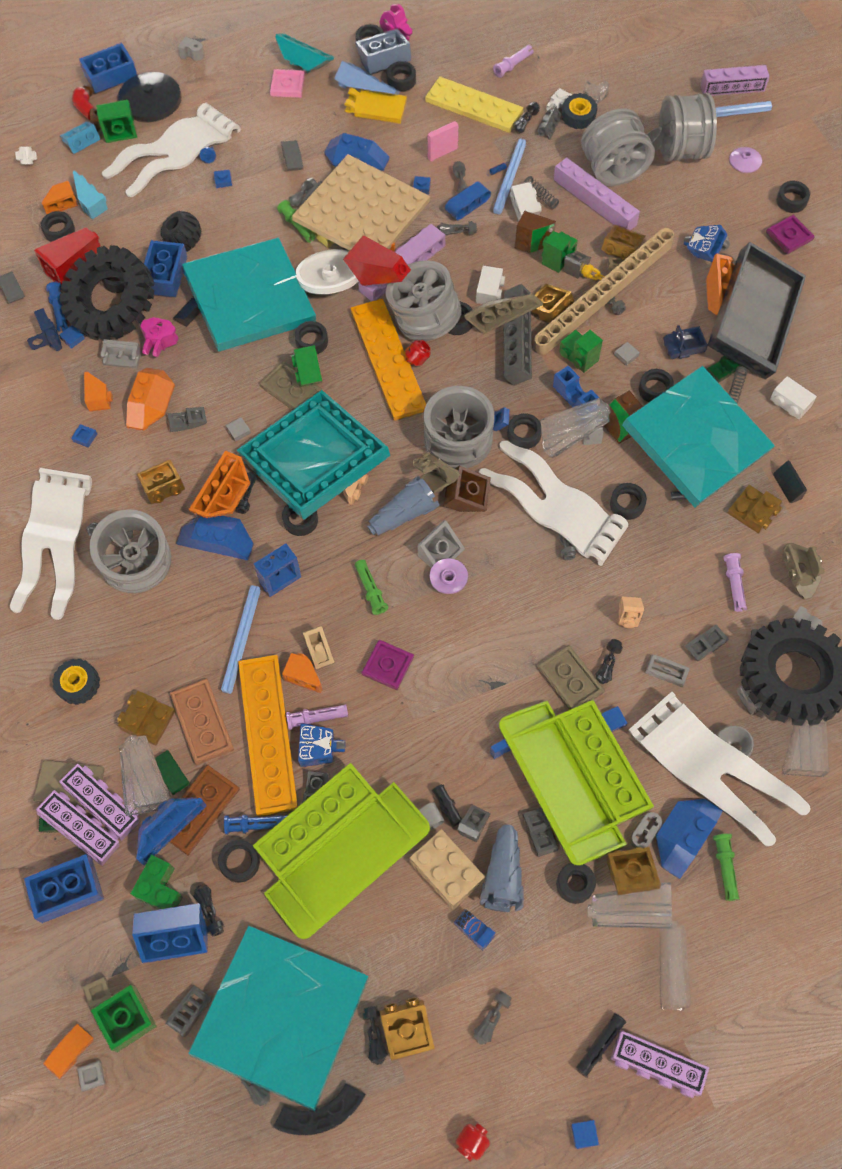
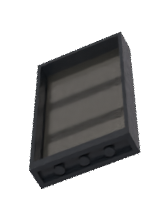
M751 242L746 244L740 250L707 346L765 380L776 373L806 275Z

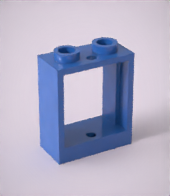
M286 543L254 563L259 583L269 597L301 578L297 557Z

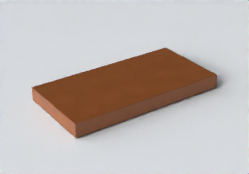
M207 765L181 797L201 798L207 806L169 843L189 856L240 788Z

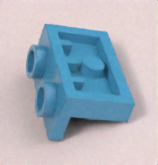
M88 121L60 135L62 141L69 145L74 154L100 140L94 124Z

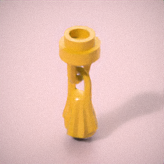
M585 264L581 271L583 277L587 279L602 280L605 277L591 264Z

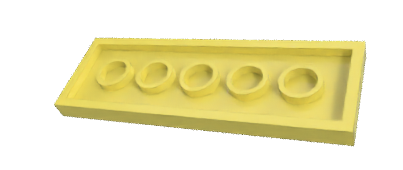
M440 76L425 97V102L508 133L512 130L513 123L523 113V107Z

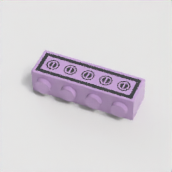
M766 65L704 70L701 81L702 93H710L711 96L763 92L768 83L769 73Z
M77 764L59 781L61 787L122 841L139 824V819L137 818L139 814L132 807L127 809L122 804L123 799L116 793L112 795L107 790L109 787L101 779L95 780L92 777L94 773L87 766L82 768Z
M53 790L36 809L37 815L103 866L118 849V836L110 830L106 832L102 829L103 825L94 817L92 819L85 815L86 811L79 805L73 806L69 802L70 798L63 792L58 794Z
M624 1031L619 1032L611 1055V1060L616 1061L615 1066L621 1069L628 1070L630 1067L637 1070L636 1075L648 1080L651 1076L659 1080V1085L672 1089V1086L681 1089L680 1094L689 1098H694V1095H702L709 1067Z

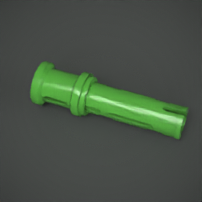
M288 200L282 201L277 207L278 212L285 216V220L288 223L294 225L308 243L311 240L313 241L316 235L310 229L292 220V215L297 210L291 207Z
M364 559L357 561L354 566L367 592L366 599L370 601L372 613L374 615L382 614L389 608L382 598L383 593L377 588Z
M732 834L714 835L713 840L716 841V858L720 860L725 900H740L733 865L735 852H732L730 840Z

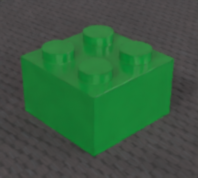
M128 100L96 105L98 120L106 143L138 138Z
M129 985L91 1010L111 1051L117 1053L157 1027L138 989L133 985Z

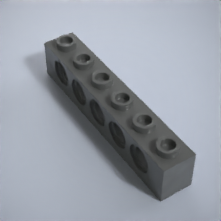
M519 284L504 291V299L529 295L531 292L522 284ZM530 311L504 324L503 375L513 385L532 379Z

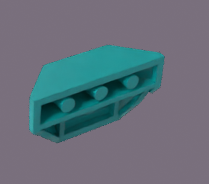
M285 33L275 35L284 59L290 61L291 65L301 66L304 71L311 72V70L319 69L334 60V56Z

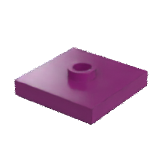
M794 214L767 228L766 231L787 255L813 241L815 237Z
M379 639L362 671V675L398 690L414 659V654Z

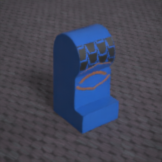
M464 909L453 922L482 951L489 945L496 932L478 920L467 909Z

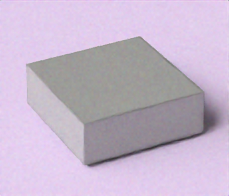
M628 342L614 353L626 366L640 354Z
M242 417L226 425L235 442L251 434Z
M101 1061L77 1068L82 1092L106 1084Z

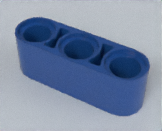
M477 181L451 198L446 203L445 210L456 220H460L487 202L491 196V191Z

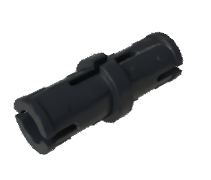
M444 784L436 786L432 792L440 804V810L444 811L451 827L459 825L462 818L455 807L454 799L451 800Z

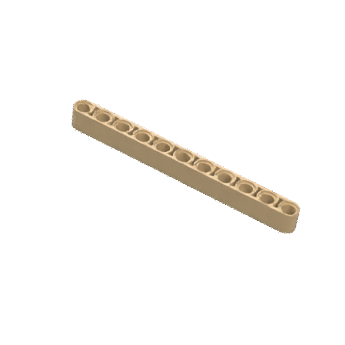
M663 228L543 328L535 336V351L541 355L550 352L564 338L669 251L674 238L672 229Z

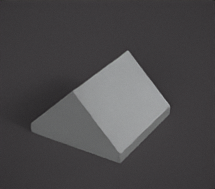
M443 520L418 544V557L432 568L436 562L442 559H455L465 548L447 521Z

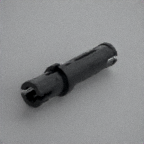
M613 1014V1017L592 1046L587 1047V1053L575 1067L582 1076L587 1078L597 1062H601L603 1059L602 1055L624 1024H626V1020L619 1014Z

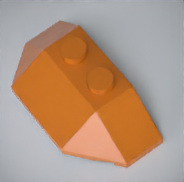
M715 254L706 278L708 310L715 315H718L735 266L732 257ZM741 275L739 282L744 285L743 277ZM736 288L729 311L738 316L745 310L744 292Z
M145 368L137 373L127 401V428L145 431L148 426L165 415L175 384L164 370Z
M228 451L223 453L189 508L190 512L204 518L233 514L250 485L242 457Z

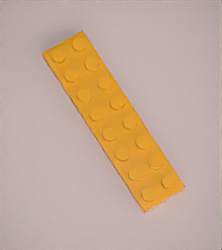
M383 298L350 307L351 314L393 420L396 421L423 413L426 402L410 363L406 361L405 351Z
M278 655L238 661L256 815L263 816L295 810L298 807Z

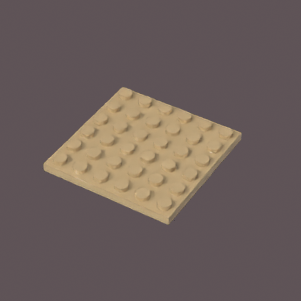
M348 154L292 215V220L349 251L362 236H366L390 249L394 241L396 242L430 202V196Z

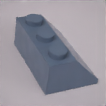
M398 29L355 42L363 67L369 74L388 69L395 62L411 61L410 42Z

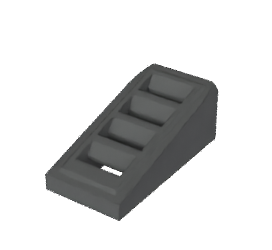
M194 985L165 1024L183 1037H186L212 998ZM195 994L204 1001L200 1004L192 997ZM189 1002L197 1007L195 1012L187 1006ZM183 1010L192 1015L190 1019L181 1014ZM178 1018L186 1023L184 1027L176 1022Z

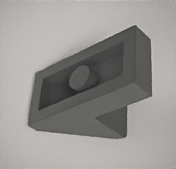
M578 251L566 255L564 272L575 278H580L584 265H588L592 257Z
M471 805L457 829L459 834L477 842L491 813Z

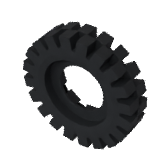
M110 245L109 249L106 246L97 247V254L92 250L85 253L87 262H84L80 257L74 262V265L78 268L77 271L69 268L65 276L71 281L62 282L61 289L65 293L60 294V302L64 305L61 309L70 324L91 339L111 340V336L119 339L124 337L123 329L128 333L136 329L132 323L134 320L141 324L146 318L141 311L149 312L152 304L147 299H154L155 291L151 288L155 286L154 280L150 276L151 272L130 250L124 247L120 249L115 245ZM107 277L119 278L124 284V291L120 298L121 302L118 305H113L107 311L96 309L91 300L92 291L96 284Z
M795 618L784 619L782 625L779 620L769 622L767 628L762 626L757 630L755 636L751 637L741 659L740 676H744L741 683L745 691L751 690L748 697L754 704L761 701L763 704L760 710L765 714L769 715L772 711L777 712L775 720L783 723L786 722L788 717L792 718V725L803 726L806 720L809 726L820 724L822 719L825 722L832 719L836 713L842 710V646L838 647L841 639L835 633L831 634L828 638L824 636L827 628L820 624L817 625L815 630H812L811 621L801 619L798 626L796 625ZM788 652H798L803 656L812 658L820 670L819 682L814 687L804 690L786 685L779 678L776 671V662L779 657Z

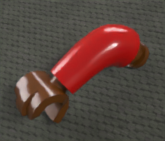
M84 85L82 88L77 87L72 94L73 104L82 115L90 120V123L94 124L98 132L101 126L98 120L97 109L89 102L90 96L93 95V90L88 85Z

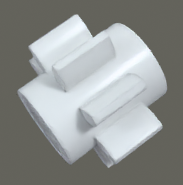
M19 147V152H15L16 160H20L22 165H32L33 160H37L36 152L32 151V147Z

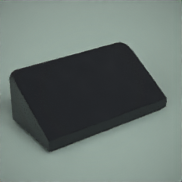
M194 296L173 317L175 321L185 327L201 312Z
M788 460L773 473V476L789 503H794L803 499L807 489Z

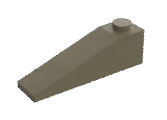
M534 294L486 302L472 309L464 316L465 319L485 334L542 306L543 302Z

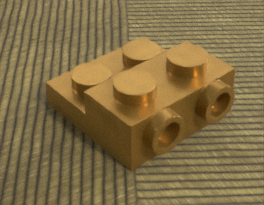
M614 225L604 238L601 250L605 251L608 255H616L625 260L641 247L645 235Z
M545 284L535 294L543 302V305L531 312L539 314L540 320L551 323L574 303L572 292Z
M170 459L137 474L151 505L162 503L165 498L172 495L177 496L185 490L183 482Z
M748 485L730 507L727 514L759 534L763 528L766 530L772 522L771 517L773 515L776 517L782 510L780 506L782 500L768 491L763 494L751 485Z
M137 691L135 695L132 694L127 702L129 706L126 712L122 711L117 719L118 727L128 734L157 746L176 711L174 708L158 702L154 697Z
M636 847L632 850H616L608 853L607 865L611 879L614 881L617 895L660 889L661 883L650 847Z
M418 997L409 998L405 1001L406 1004L397 1006L396 1003L387 1004L384 1006V1010L380 1011L391 1061L435 1049L425 1004Z

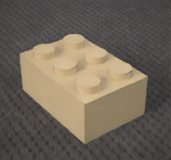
M442 829L410 857V863L452 910L459 906L485 880V876Z

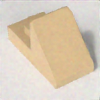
M322 626L303 632L306 646L309 649L315 668L318 669L334 663Z

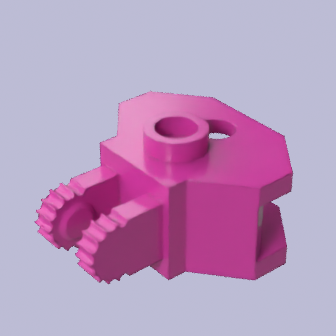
M392 4L389 11L383 12L379 23L384 33L398 29L407 40L412 35V29L407 24L408 19L405 16L404 8L400 4Z
M152 317L142 321L140 327L146 339L142 349L143 354L148 355L151 348H154L153 356L158 357L162 350L165 351L167 347L177 344L179 338L175 333L176 328L169 320Z

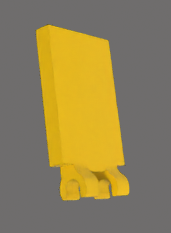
M349 88V99L345 101L346 113H355V117L401 124L407 96L364 89L358 92L355 88Z

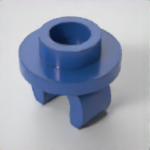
M205 147L200 151V158L203 162L212 163L215 161L216 153L213 147Z

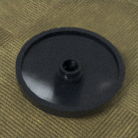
M145 72L131 77L122 85L118 94L119 101H129L133 118L139 122H156L169 117L178 109L182 98L177 81L171 76L160 72Z

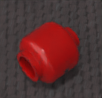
M414 340L405 350L406 361L412 366H422L431 355L429 344L424 340Z
M479 1123L475 1126L466 1124L456 1138L458 1146L456 1150L470 1162L473 1159L480 1160L490 1146V1140L486 1136L488 1131Z

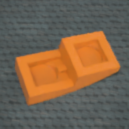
M76 1024L51 1052L43 1065L61 1079L77 1062L80 1054L93 1042V1037Z

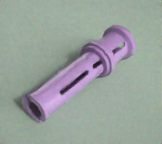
M527 45L510 58L505 57L501 63H496L493 66L494 74L501 78L507 71H512L516 64L533 54V49L528 51L532 46Z
M730 553L724 556V561L727 565L726 576L730 578L734 611L742 612L747 610L741 577L744 573L740 565L741 555L739 553Z
M344 704L312 711L303 709L302 712L291 714L286 712L289 730H292L293 727L301 726V724L311 725V723L348 717L347 706Z

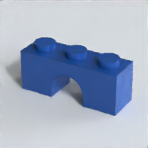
M568 365L554 374L553 387L585 421L591 417H596L601 413L603 401L592 389L586 393L583 391L579 383L580 377Z

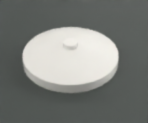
M342 249L325 250L304 259L296 269V277L300 286L304 290L315 294L337 293L354 286L359 281L343 260L349 251Z

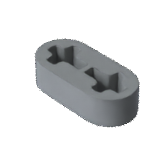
M650 812L644 816L631 836V844L634 848H647L662 825L661 817L658 814ZM647 819H655V825H653L651 829L648 830L646 828L649 824ZM643 832L647 834L644 838L646 844L644 842L638 844L637 837H640Z

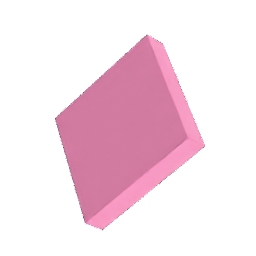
M274 69L270 95L302 97L305 72L303 70Z
M456 121L428 133V159L430 161L458 149V124Z

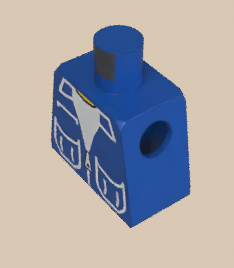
M721 225L699 226L695 229L692 236L684 238V245L687 246V249L694 257L712 262L715 254H719L728 234Z
M301 724L298 758L300 767L332 763L334 752H345L346 741L334 740L332 729Z

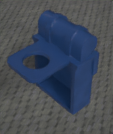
M44 308L34 311L42 333L28 338L29 346L32 350H36L49 345L55 351H60L62 349V342L53 322L48 318ZM42 339V343L39 345H34L33 341Z
M677 325L676 330L672 334H667L663 337L664 345L671 359L678 357L683 359L693 354L706 352L708 347L700 326L682 330L680 325Z

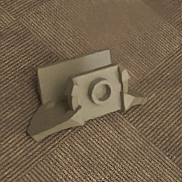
M425 452L423 457L413 460V466L424 473L420 479L423 478L433 493L442 491L444 487L455 482L460 476L458 470L450 467L440 458L437 459L430 452Z
M794 543L786 544L783 551V560L787 565L789 578L792 580L793 586L799 595H802L804 599L812 598L820 584L821 574H824L825 570L822 568L821 557L817 555V547H809L808 549ZM798 564H803L806 567V572L801 573Z

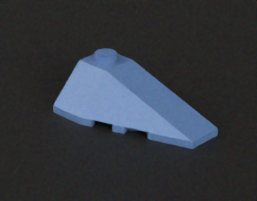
M342 61L334 78L339 81L338 85L344 88L348 86L397 95L400 93L390 85L382 81L379 82L378 78L350 62Z

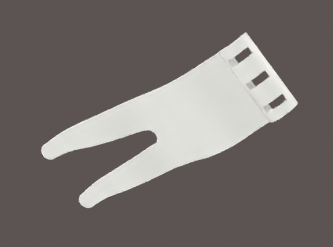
M204 103L199 107L196 117L184 118L175 122L157 141L149 144H135L124 149L114 162L102 172V176L105 179L112 178L119 174L130 162L141 156L168 155V158L156 159L143 168L135 182L126 190L128 197H134L145 188L157 173L188 166L196 159L203 148L215 143L228 141L231 139V132L235 130L238 133L241 131V128L208 103Z
M502 441L499 447L500 450L510 458L525 465L533 473L546 498L544 500L538 498L530 487L517 478L498 474L486 468L480 469L479 473L491 477L490 484L512 493L537 523L558 532L581 555L586 558L590 556L595 557L598 560V564L602 566L628 528L626 519L617 514L609 516L590 496L562 483L549 465L535 452L515 446L508 441Z
M40 468V481L35 480L33 486L30 518L22 536V578L12 598L10 609L14 613L22 611L26 600L38 583L42 566V551L45 548H49L52 552L56 575V589L52 602L51 616L53 619L59 620L64 616L67 604L74 591V547L81 529L84 497L88 496L91 491L92 479L88 475ZM48 476L51 477L50 483H48ZM64 479H67L66 485H64Z
M673 692L668 694L629 729L633 737L669 772L746 827L765 846H772L776 842L775 836L721 781L723 774L729 773L752 787L786 804L800 815H807L810 812L809 804L796 791L711 732L676 698ZM669 702L676 711L672 713L665 704ZM655 714L662 723L658 725L651 717ZM640 726L648 734L646 737L638 731Z

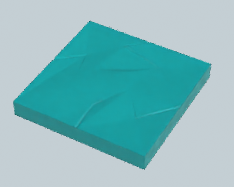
M279 237L182 264L183 273L218 352L297 329L304 322L316 321V314L304 289L297 280V274Z
M703 366L626 418L622 424L626 431L694 508L775 447L770 439Z
M323 390L237 449V453L242 457L243 462L303 520L390 457L388 446Z
M248 926L188 1054L193 1058L315 1111L366 988L369 976Z

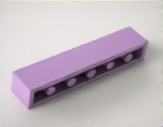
M566 157L555 166L554 181L610 223L628 230H632L637 226L640 211Z
M430 224L428 227L423 228L415 237L410 238L406 244L400 246L395 253L401 255L407 265L418 261H427L445 247V234ZM358 282L359 292L370 301H375L386 293L387 284L362 286Z

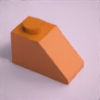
M69 181L51 187L42 201L46 214L78 206Z
M84 372L85 403L89 412L111 409L110 402H113L112 392L108 390L105 383L89 372Z
M291 653L282 673L284 681L321 693L322 686L310 659L301 653L297 655Z

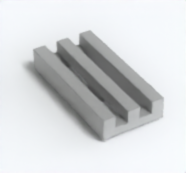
M652 654L645 673L683 687L690 668ZM655 661L657 663L679 670L681 672H684V674L675 672L667 667H662L660 665L654 664L653 662Z

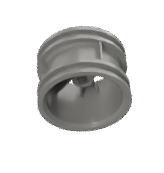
M698 93L693 96L670 95L663 99L659 115V127L664 131V140L660 150L666 162L672 160L679 161L684 158H693L695 160L701 158L708 159L711 156L716 140L717 117L715 103L710 93Z
M616 109L599 116L587 127L581 139L582 149L586 158L591 162V168L596 179L605 186H617L636 179L648 169L655 155V149L648 135L644 133V127L639 116L630 109Z
M435 261L411 263L408 265L411 271L402 282L387 284L386 298L392 311L395 313V319L400 331L406 337L412 340H433L445 335L457 324L461 316V304L454 291L450 273L444 265ZM432 296L437 298L433 302H431ZM413 303H417V305H418V308H409V307H410Z
M451 386L435 393L427 402L424 410V443L427 452H430L437 459L440 458L454 469L459 465L471 468L481 463L489 454L493 441L494 409L489 399L480 391L467 386ZM453 415L454 423L447 425L442 421L443 418ZM467 416L478 421L470 427L464 423ZM438 433L445 434V438L440 436Z
M138 510L116 511L102 519L92 533L90 540L92 560L103 578L113 588L125 593H142L156 587L167 575L171 565L170 547L161 526L150 515ZM131 530L142 531L138 542H130L126 532ZM157 539L159 541L158 553L148 554L146 547ZM112 540L121 547L119 554L105 555ZM120 564L127 568L125 575L111 570ZM144 564L148 566L145 570L138 571V568Z

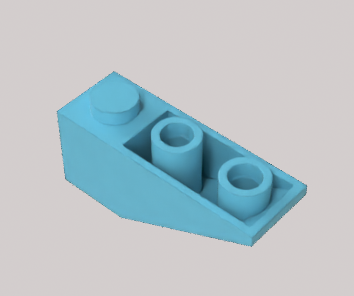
M73 171L81 208L93 220L108 209L106 205L107 199L102 193H98L94 185L89 184L83 175Z

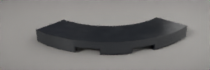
M345 1084L341 1092L331 1102L315 1109V1111L296 1110L284 1105L273 1128L284 1133L304 1136L327 1132L346 1121L361 1105L366 1094Z

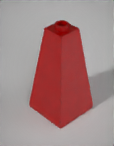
M85 227L38 247L34 252L43 272L54 282L62 285L63 281H71L65 276L69 268L75 271L78 270L74 262L79 257L84 262H87L85 253L90 250L97 253V247H101L98 241L100 238L96 232H91Z
M362 236L343 258L362 286L402 282L411 271L401 255L366 236Z

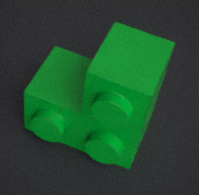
M553 231L543 241L542 265L559 273L564 267L566 255L576 251L578 240L561 231L560 233Z
M574 330L561 341L559 352L564 358L571 361L577 369L585 373L599 361L603 340L592 330L587 331L584 335Z
M315 345L294 349L291 359L293 368L297 367L298 372H295L297 383H301V387L322 383Z
M151 855L130 895L158 910L178 907L183 898L179 892L166 887L175 868L170 863Z

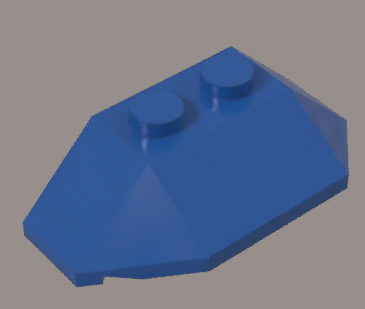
M342 133L331 139L324 152L331 164L336 167L348 154L380 171H384L390 159L373 140L347 133Z
M223 515L210 518L197 516L182 527L176 542L180 546L247 561L254 545L240 519Z
M171 798L169 801L163 802L158 807V811L153 816L147 817L139 828L136 859L145 866L151 855L155 856L207 806L201 798Z
M706 799L678 801L656 835L661 867L678 879H681L713 830L723 810Z

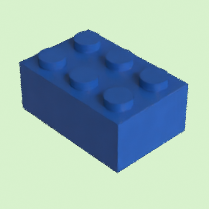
M123 43L79 59L83 73L95 93L117 86L137 75L134 61Z
M150 241L144 265L151 272L150 276L154 280L155 286L151 287L155 291L154 295L177 297L183 275L182 264L187 261L184 244Z
M87 854L24 878L34 919L40 923H45L104 899L94 861Z
M200 903L134 914L132 935L142 963L208 953V931Z

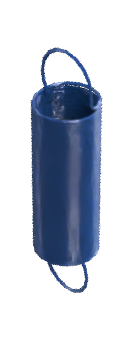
M502 163L488 171L493 175L507 169V165Z

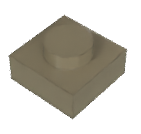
M609 256L608 270H614L624 260Z
M105 977L83 987L92 1009L112 997Z

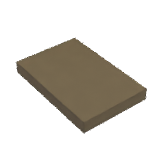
M282 361L259 384L270 395L291 410H294L321 391L322 388L316 384L301 387V383H297L295 372L298 371Z
M570 645L537 666L569 710L594 700L605 692L604 688Z
M43 760L34 801L42 803L55 790L58 794L63 792L70 798L69 802L73 806L79 805L83 807L59 783L77 764ZM79 764L82 768L87 766L94 773L92 777L95 780L103 779L104 767Z

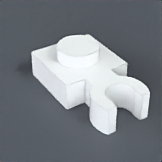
M559 88L547 104V110L556 105L559 111V107H563L564 100L572 94Z

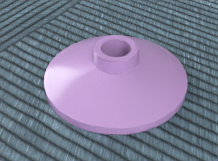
M740 147L731 153L729 161L731 166L737 171L751 173L760 168L762 157L752 148Z
M442 559L436 562L430 571L432 586L444 594H454L461 591L468 580L466 567L455 559ZM447 577H451V578H452L451 581H447V580H445V579H446Z

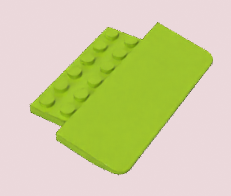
M594 700L557 716L548 701L514 712L500 720L499 729L570 862L574 865H583L625 847L627 843L617 825L651 810L654 805Z
M349 763L253 845L280 879L264 895L293 933L300 939H308L427 836L430 831V824L394 782L378 795L356 768Z

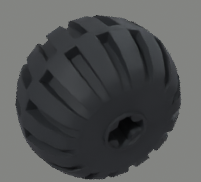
M176 211L168 216L163 222L160 231L163 242L182 243L186 251H190L191 248L196 246L202 232L197 218L186 211Z

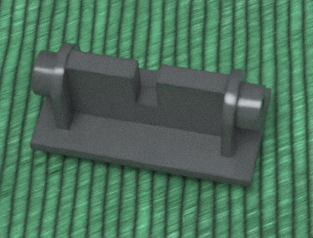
M554 105L553 109L546 111L543 122L537 130L540 136L547 135L549 140L561 119V114L556 105Z

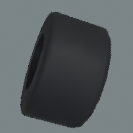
M569 863L561 869L557 876V891L569 903H583L590 898L595 890V874L586 864L574 865ZM572 875H579L584 880V887L580 891H574L568 886V879Z

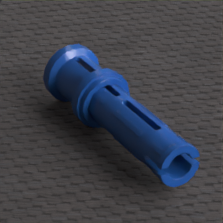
M50 282L46 285V290L49 292L48 300L53 306L57 330L61 331L62 329L63 332L68 326L66 317L61 309L63 306L60 302L61 284Z
M243 814L242 817H229L225 815L224 832L225 835L229 834V832H243L245 834L249 830L273 829L288 815L248 817L246 814ZM259 822H276V823L259 824Z

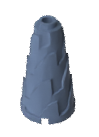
M418 475L407 483L405 488L393 497L394 499L378 510V513L368 521L369 525L367 527L373 535L377 534L379 536L422 514L425 515L439 507V503L432 500L435 495L423 478L420 479Z
M502 825L497 831L495 844L492 847L490 865L485 883L482 886L480 904L482 906L485 902L484 908L493 911L510 912V907L515 906L516 912L523 909L524 887H522L518 833L511 825Z

